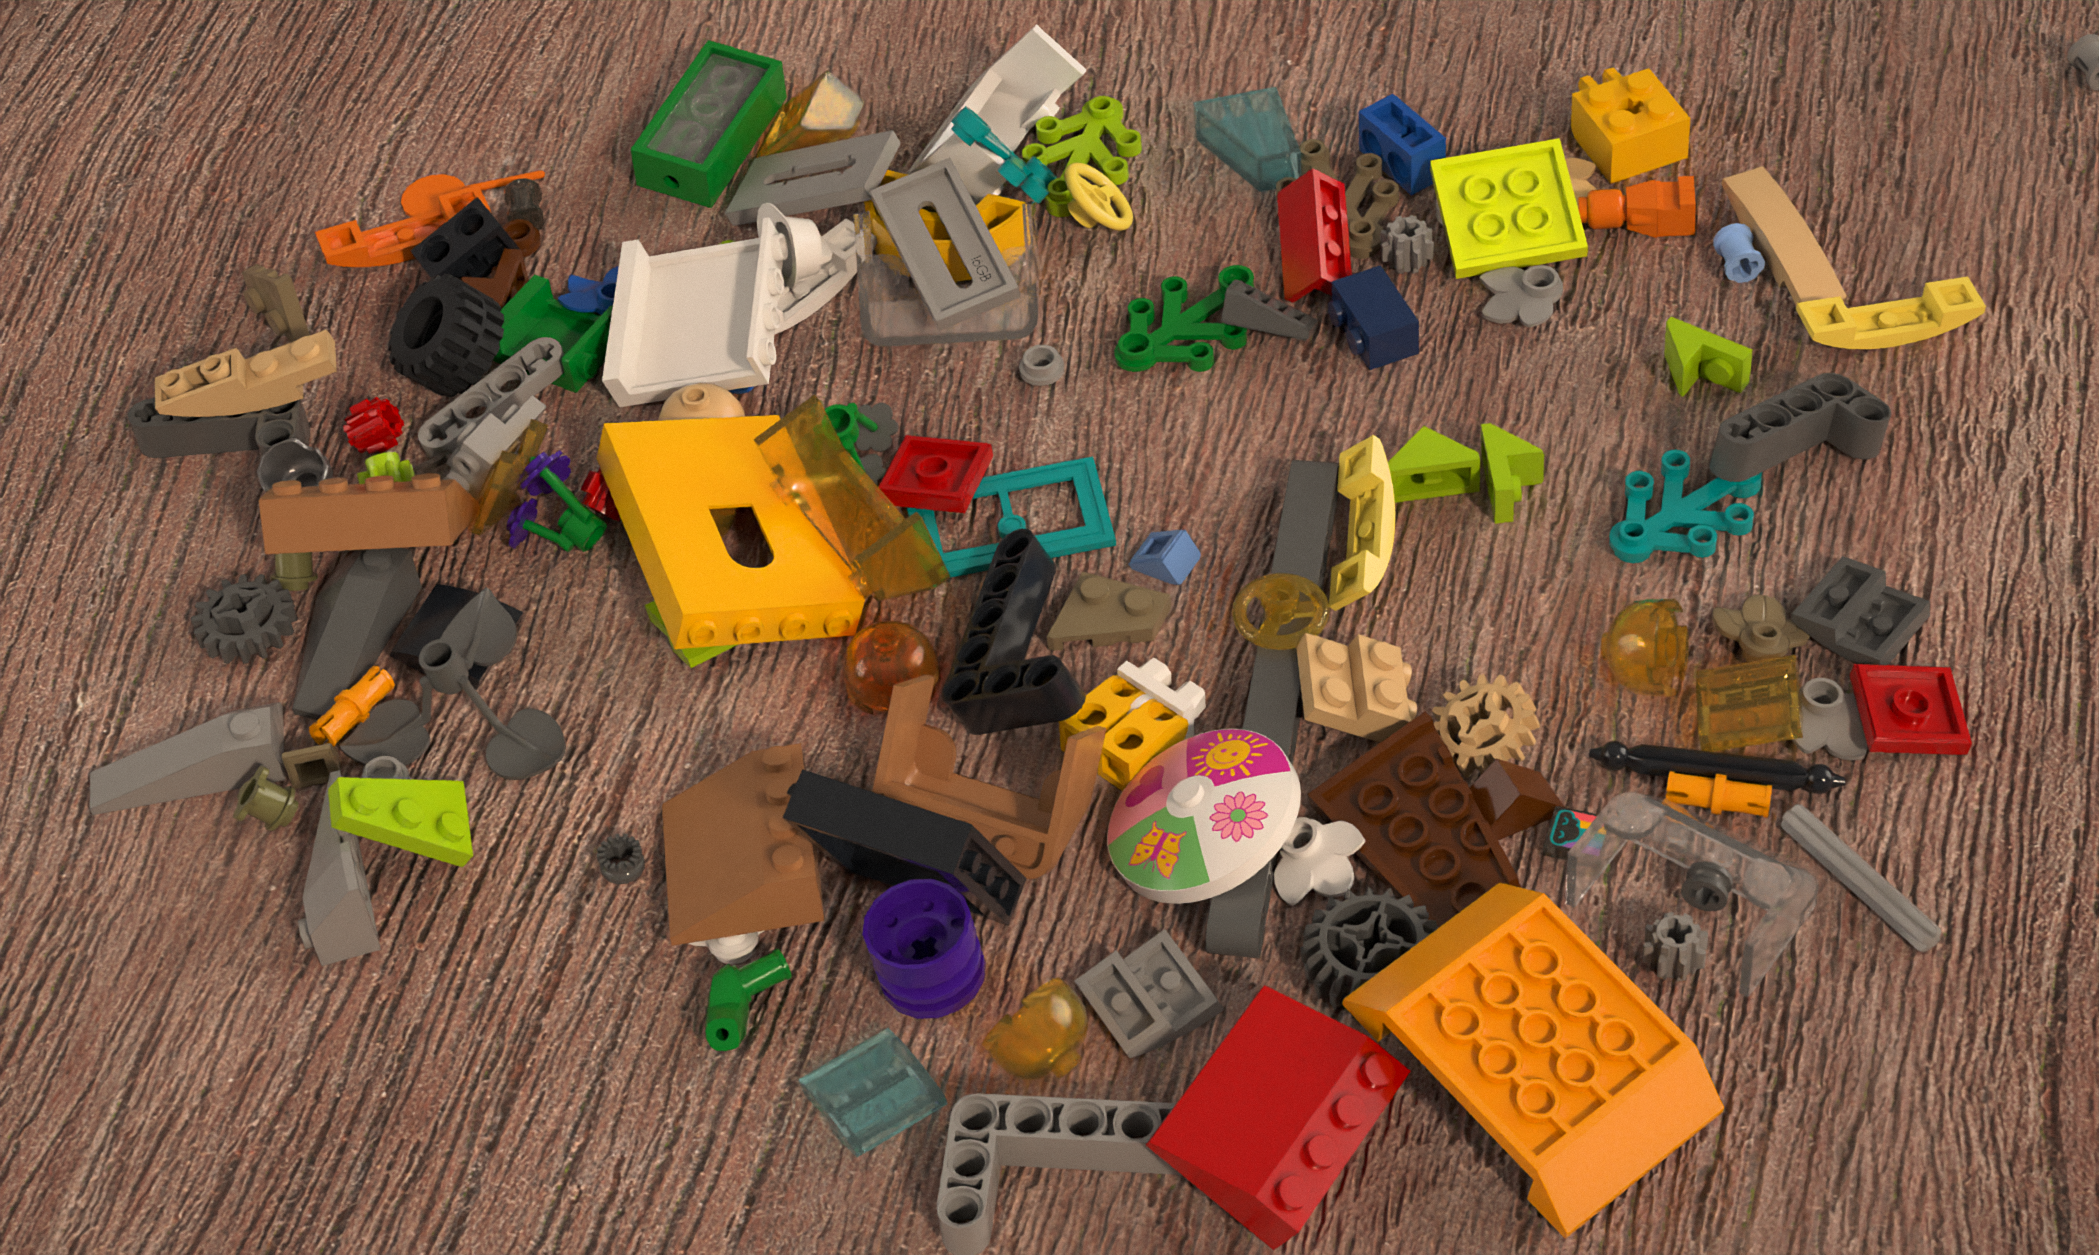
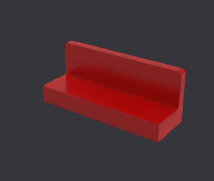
M1312 168L1277 194L1284 299L1291 303L1296 302L1314 289L1332 296V281L1352 275L1345 184Z

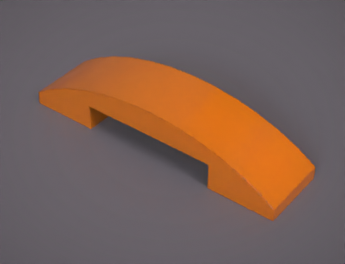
M479 184L439 195L440 209L363 232L360 231L357 221L353 220L315 231V236L326 263L329 265L342 267L384 266L416 259L411 250L475 198L478 197L490 212L491 210Z

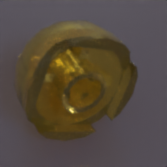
M1675 598L1638 600L1624 606L1612 620L1609 631L1605 632L1602 636L1601 655L1603 660L1608 661L1610 670L1616 680L1624 688L1635 694L1675 696L1679 690L1671 688L1674 675L1684 681L1689 656L1687 626L1677 625L1674 612H1684Z
M1057 977L1025 997L1021 1001L1024 1006L1012 1017L1007 1013L991 1029L982 1042V1046L987 1050L989 1056L1009 1075L1021 1080H1038L1053 1072L1060 1079L1074 1069L1082 1060L1077 1050L1087 1036L1088 1019L1085 1007L1075 991L1061 980L1060 977Z

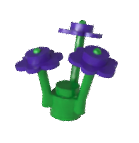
M560 450L551 456L542 452L537 457H531L530 463L524 469L529 476L520 485V488L524 490L527 487V491L531 496H537L542 492L549 494L554 490L564 500L569 508L566 509L558 521V526L562 528L561 534L535 523L538 513L536 509L537 500L531 498L529 502L525 501L521 506L515 507L509 516L506 526L507 531L511 535L509 547L515 549L520 542L526 539L530 531L556 543L567 553L574 546L578 547L582 552H586L603 536L607 524L584 506L563 483L571 473V469L568 467L571 460L566 455L561 456L563 453Z

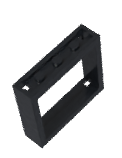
M803 769L797 783H793L789 787L786 794L791 798L783 819L846 872L891 887L913 879H934L947 883L964 896L970 913L1009 926L1027 878L972 824Z

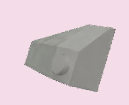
M281 702L233 710L90 772V811L92 815L239 789L254 776L260 766L269 769L267 780L271 782L285 780V765L282 760V753H284V724Z
M340 770L330 772L302 897L306 918L298 920L305 949L315 948L321 966L381 950L359 838L357 835L331 828L328 788L338 777H342Z

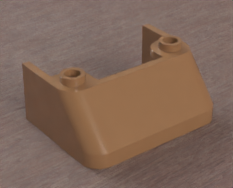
M926 674L895 684L893 686L872 792L972 824L1027 879H1036L1049 873L1059 861L1091 802L1106 728L1097 725L1068 737L1062 768L1047 776L1042 785L1040 799L953 773L956 760V746L953 739L944 730L925 724L935 677Z

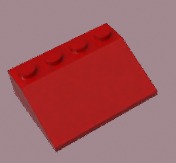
M1264 985L1151 1136L1146 1146L1266 1245L1275 1250L1299 1233L1411 1071L1369 1036Z

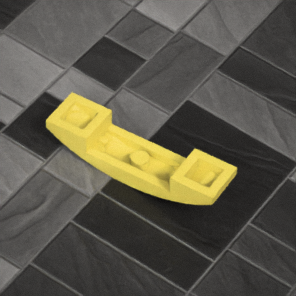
M1967 276L1925 283L1922 297L1847 308L1839 296L1797 303L1796 311L1812 340L1845 349H1880L1926 340L1953 330L1984 314L1986 305Z
M1374 435L1343 451L1339 456L1337 491L1350 499L1346 560L1331 568L1329 607L1334 611L1370 594L1382 579L1392 553L1395 533L1393 484L1382 443Z

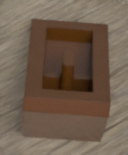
M1497 758L1470 787L1485 821H1488L1498 840L1553 819L1559 811L1565 810L1564 805L1541 772Z

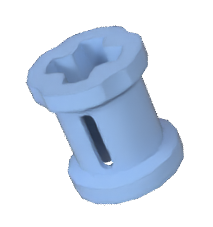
M1729 224L1719 230L1713 239V246L1717 254L1724 257V271L1728 279L1737 283L1755 279L1765 266L1761 252L1754 250L1752 245L1754 236L1750 228L1745 224Z

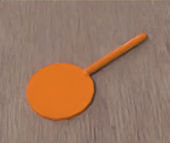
M538 170L466 186L455 176L445 174L429 175L416 180L406 188L402 194L401 206L405 214L411 218L440 209L439 195L479 184L481 191L532 181L544 178L545 172Z

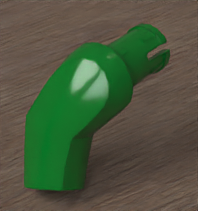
M775 949L772 953L740 968H737L735 965L730 966L726 964L713 975L708 995L705 1032L706 1040L714 1050L729 1051L739 1047L747 1033L749 1003L752 1002L751 996L792 978L786 959L779 949Z

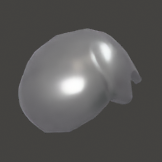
M290 438L272 445L260 459L257 475L261 487L267 492L274 483L289 480L300 481L301 487L319 486L320 481L332 478L333 471L327 457L323 456L318 447L313 448L305 445L299 439Z

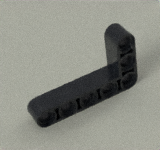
M1018 529L1011 532L997 546L942 690L943 701L972 735L1063 721L1075 715L1082 708L1086 699L1084 690L1059 657L1048 655L1024 660L1056 573L1054 561L1029 529Z

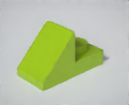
M1670 317L1666 321L1664 356L1681 397L1689 391L1699 377L1738 393L1745 389L1750 382L1753 349L1674 317Z
M1491 423L1481 424L1480 457L1494 523L1514 522V502L1522 501L1521 486L1541 484L1544 480V452L1531 443Z

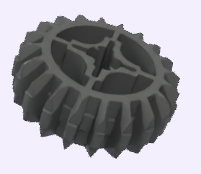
M1368 886L1364 895L1356 896L1348 889L1343 902L1329 897L1326 910L1315 909L1312 924L1306 925L1303 933L1301 961L1304 963V972L1308 984H1314V991L1317 993L1318 999L1330 997V1004L1334 1011L1343 1007L1342 1001L1345 997L1437 930L1436 920H1427L1429 913L1426 910V906L1413 908L1414 902L1410 894L1396 900L1391 888L1383 895H1374L1373 890Z

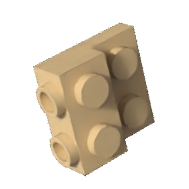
M1305 633L1296 644L1305 720L1381 743L1415 719L1417 704L1415 701L1408 699L1406 690L1411 679L1412 669L1409 663L1402 661L1400 647L1360 634L1354 638L1349 646Z

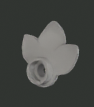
M1545 265L1533 266L1526 271L1513 266L1503 267L1480 275L1481 283L1495 294L1483 308L1482 317L1495 323H1511L1519 319L1528 328L1540 325L1553 314V303L1558 301L1563 293V282L1558 273L1553 268Z
M1814 678L1806 682L1796 694L1795 708L1797 712L1791 717L1789 722V733L1793 743L1806 754L1817 751L1824 746L1830 754L1840 759L1862 760L1867 753L1868 746L1854 694L1843 693L1842 688L1835 681L1827 678Z

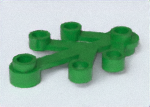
M1232 265L1224 268L1218 276L1219 289L1183 313H1181L1182 304L1188 299L1187 282L1185 279L1177 276L1166 278L1161 283V295L1164 302L1162 326L1151 334H1148L1147 331L1148 326L1155 320L1153 302L1146 298L1132 300L1128 304L1130 332L1120 337L1114 350L1117 365L1127 371L1140 372L1151 368L1157 362H1187L1191 370L1204 372L1211 369L1214 365V352L1210 344L1206 342H1195L1190 346L1167 344L1173 340H1221L1222 346L1227 349L1236 350L1244 347L1247 343V328L1225 323L1200 322L1223 308L1227 287L1235 279L1254 287L1253 272L1241 265Z

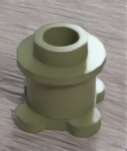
M312 552L274 554L275 573L270 575L271 581L278 579L283 590H306L309 588L308 582L318 579V574L313 572Z
M260 766L254 776L241 787L237 796L238 803L233 818L243 821L248 814L264 822L266 830L274 831L279 825L286 827L291 822L299 803L294 800L295 789L293 787L287 786L282 788L267 780L269 769Z

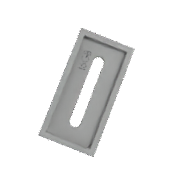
M890 130L757 157L752 162L725 214L732 225L736 226L757 222L758 210L764 203L773 204L784 216L872 200L870 190L879 187L901 142L894 131ZM852 166L844 170L843 174L840 171L790 180L786 185L783 182L771 184L781 179Z
M951 158L870 190L872 201L938 331L1020 298L1019 287ZM931 206L936 210L967 272L973 280L968 288H959L955 284L919 214L921 208Z

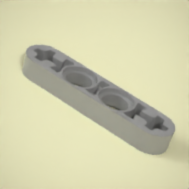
M548 337L538 338L530 342L428 419L418 432L419 442L427 457L433 461H447L459 446L456 444L458 437L471 422L479 426L490 413L500 420L513 404L521 407L532 395L535 396L564 373L562 365L564 352L559 342ZM507 381H521L520 385L513 391H500L501 386ZM473 407H486L485 412L477 418L465 417L466 413ZM457 422L459 423V426L461 427L460 429H458V427H457V425H456Z

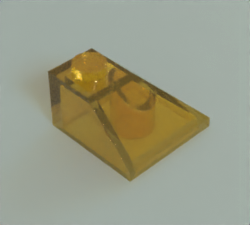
M826 70L780 107L755 158L836 142L841 137L845 140L848 139L861 123V120L857 117L865 101Z

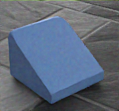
M1186 530L1152 532L1132 557L1129 566L1132 570L1169 584L1180 585L1199 561L1201 554Z

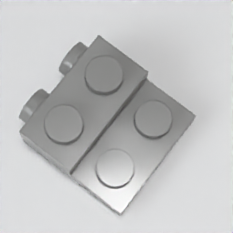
M532 395L521 407L513 404L500 420L490 413L479 426L471 422L456 441V444L459 446L446 463L451 469L443 480L455 479L478 501L525 450L547 406Z

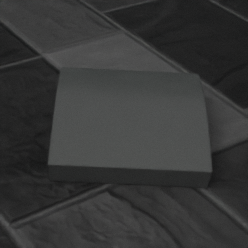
M1842 556L1792 613V621L1817 642L1855 664L1889 665L1930 617V601L1886 586V571Z

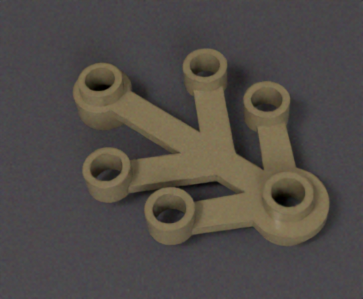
M1317 139L1304 141L1296 151L1297 172L1302 176L1314 168L1338 180L1330 167V151L1325 144ZM1373 153L1362 154L1357 158L1356 176L1345 191L1350 256L1359 259L1370 258L1378 253L1381 247L1380 232L1384 230L1380 224L1389 209L1399 202L1398 184L1392 180H1380L1373 185V204L1362 218L1357 211V207L1373 181L1378 180L1382 176V159ZM1285 177L1276 183V200L1278 192L1295 181L1296 178Z

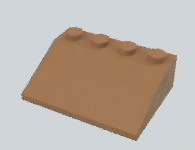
M436 473L415 475L411 478L412 481L394 482L392 476L370 477L365 479V484L348 485L345 478H331L320 481L319 486L301 487V482L296 480L274 483L272 488L258 499L265 554L452 545L480 512L479 502L455 479L440 480V475Z
M801 743L751 751L662 804L669 930L672 946L825 921L817 848L783 819L791 798L786 793L793 783H797L802 769L806 770Z

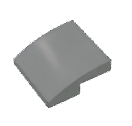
M1165 929L1124 959H1122L1117 950L1075 980L1077 986L1129 1058L1145 1054L1193 1031L1224 1010L1218 999Z

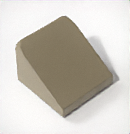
M331 743L282 753V760L294 789L328 782L330 772L338 770L341 772L338 750Z

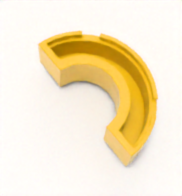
M887 170L879 187L908 174ZM988 193L976 204V207L1008 266L1015 263L1017 258L1033 242L1029 206L1027 202ZM864 201L868 232L876 236L877 244L874 247L875 252L883 262L899 274L910 276L873 201ZM921 208L919 214L954 282L972 279L938 214Z

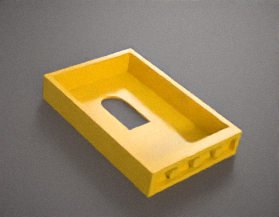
M779 415L604 423L596 459L674 649L855 636L865 600ZM751 507L771 550L773 561L762 568H749L732 560L709 509Z

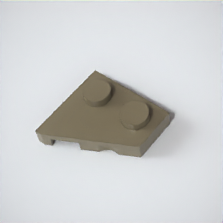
M258 264L242 272L247 286V290L243 292L247 304L255 314L262 312L266 316L268 324L278 336L284 334L291 342L304 336H310L292 279L288 274L284 273L278 276L276 270L266 269Z
M1082 571L1047 635L1048 649L1053 651L1064 650L1063 642L1092 639L1093 647L1109 646L1117 642L1140 643L1154 641L1171 609V596L1167 593Z

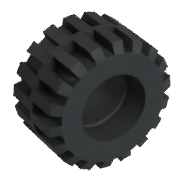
M444 274L442 277L439 275L431 277L428 283L424 281L414 293L409 295L397 314L396 321L392 325L390 332L392 336L388 342V350L391 351L389 356L391 364L394 365V369L398 373L440 396L454 397L457 393H464L471 385H475L481 380V376L485 371H488L492 365V360L500 349L499 343L504 334V329L501 328L504 323V314L500 312V305L491 297L450 274Z

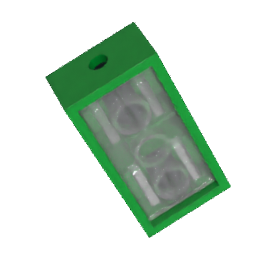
M708 40L630 149L637 186L712 208L787 98L782 61Z

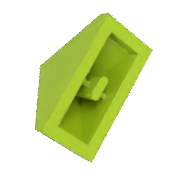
M1423 426L1388 461L1395 503L1480 492L1479 453L1426 426Z

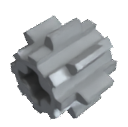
M1417 216L1395 217L1393 223H1388L1387 230H1381L1380 232L1382 261L1388 262L1389 268H1395L1397 273H1417L1421 266H1426L1427 259H1433L1434 257L1432 228H1427L1424 220L1420 222L1417 220Z
M1669 912L1664 914V918L1661 921L1656 919L1653 925H1646L1642 960L1643 962H1648L1652 970L1656 969L1658 971V977L1664 980L1676 978L1677 982L1686 980V975L1689 973L1694 975L1697 969H1704L1708 933L1707 931H1701L1699 924L1694 925L1693 917L1685 913L1683 916Z

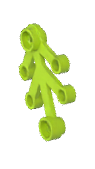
M1097 96L1083 105L1081 113L1063 120L1053 116H1046L1036 122L1037 139L1044 144L1056 143L1063 135L1084 129L1081 135L1047 148L1042 144L1033 143L1025 146L1022 150V160L1027 163L1032 156H1035L1046 166L1071 156L1061 177L1052 180L1048 184L1049 194L1045 197V205L1049 214L1055 217L1071 215L1067 204L1073 197L1065 183L1064 173L1067 166L1072 163L1088 164L1091 157L1103 174L1115 185L1123 184L1128 180L1127 161L1121 157H1113L1100 140L1102 134H1109L1116 142L1117 153L1122 157H1134L1142 151L1140 133L1136 130L1126 129L1121 122L1124 112L1123 106L1118 100L1108 96Z

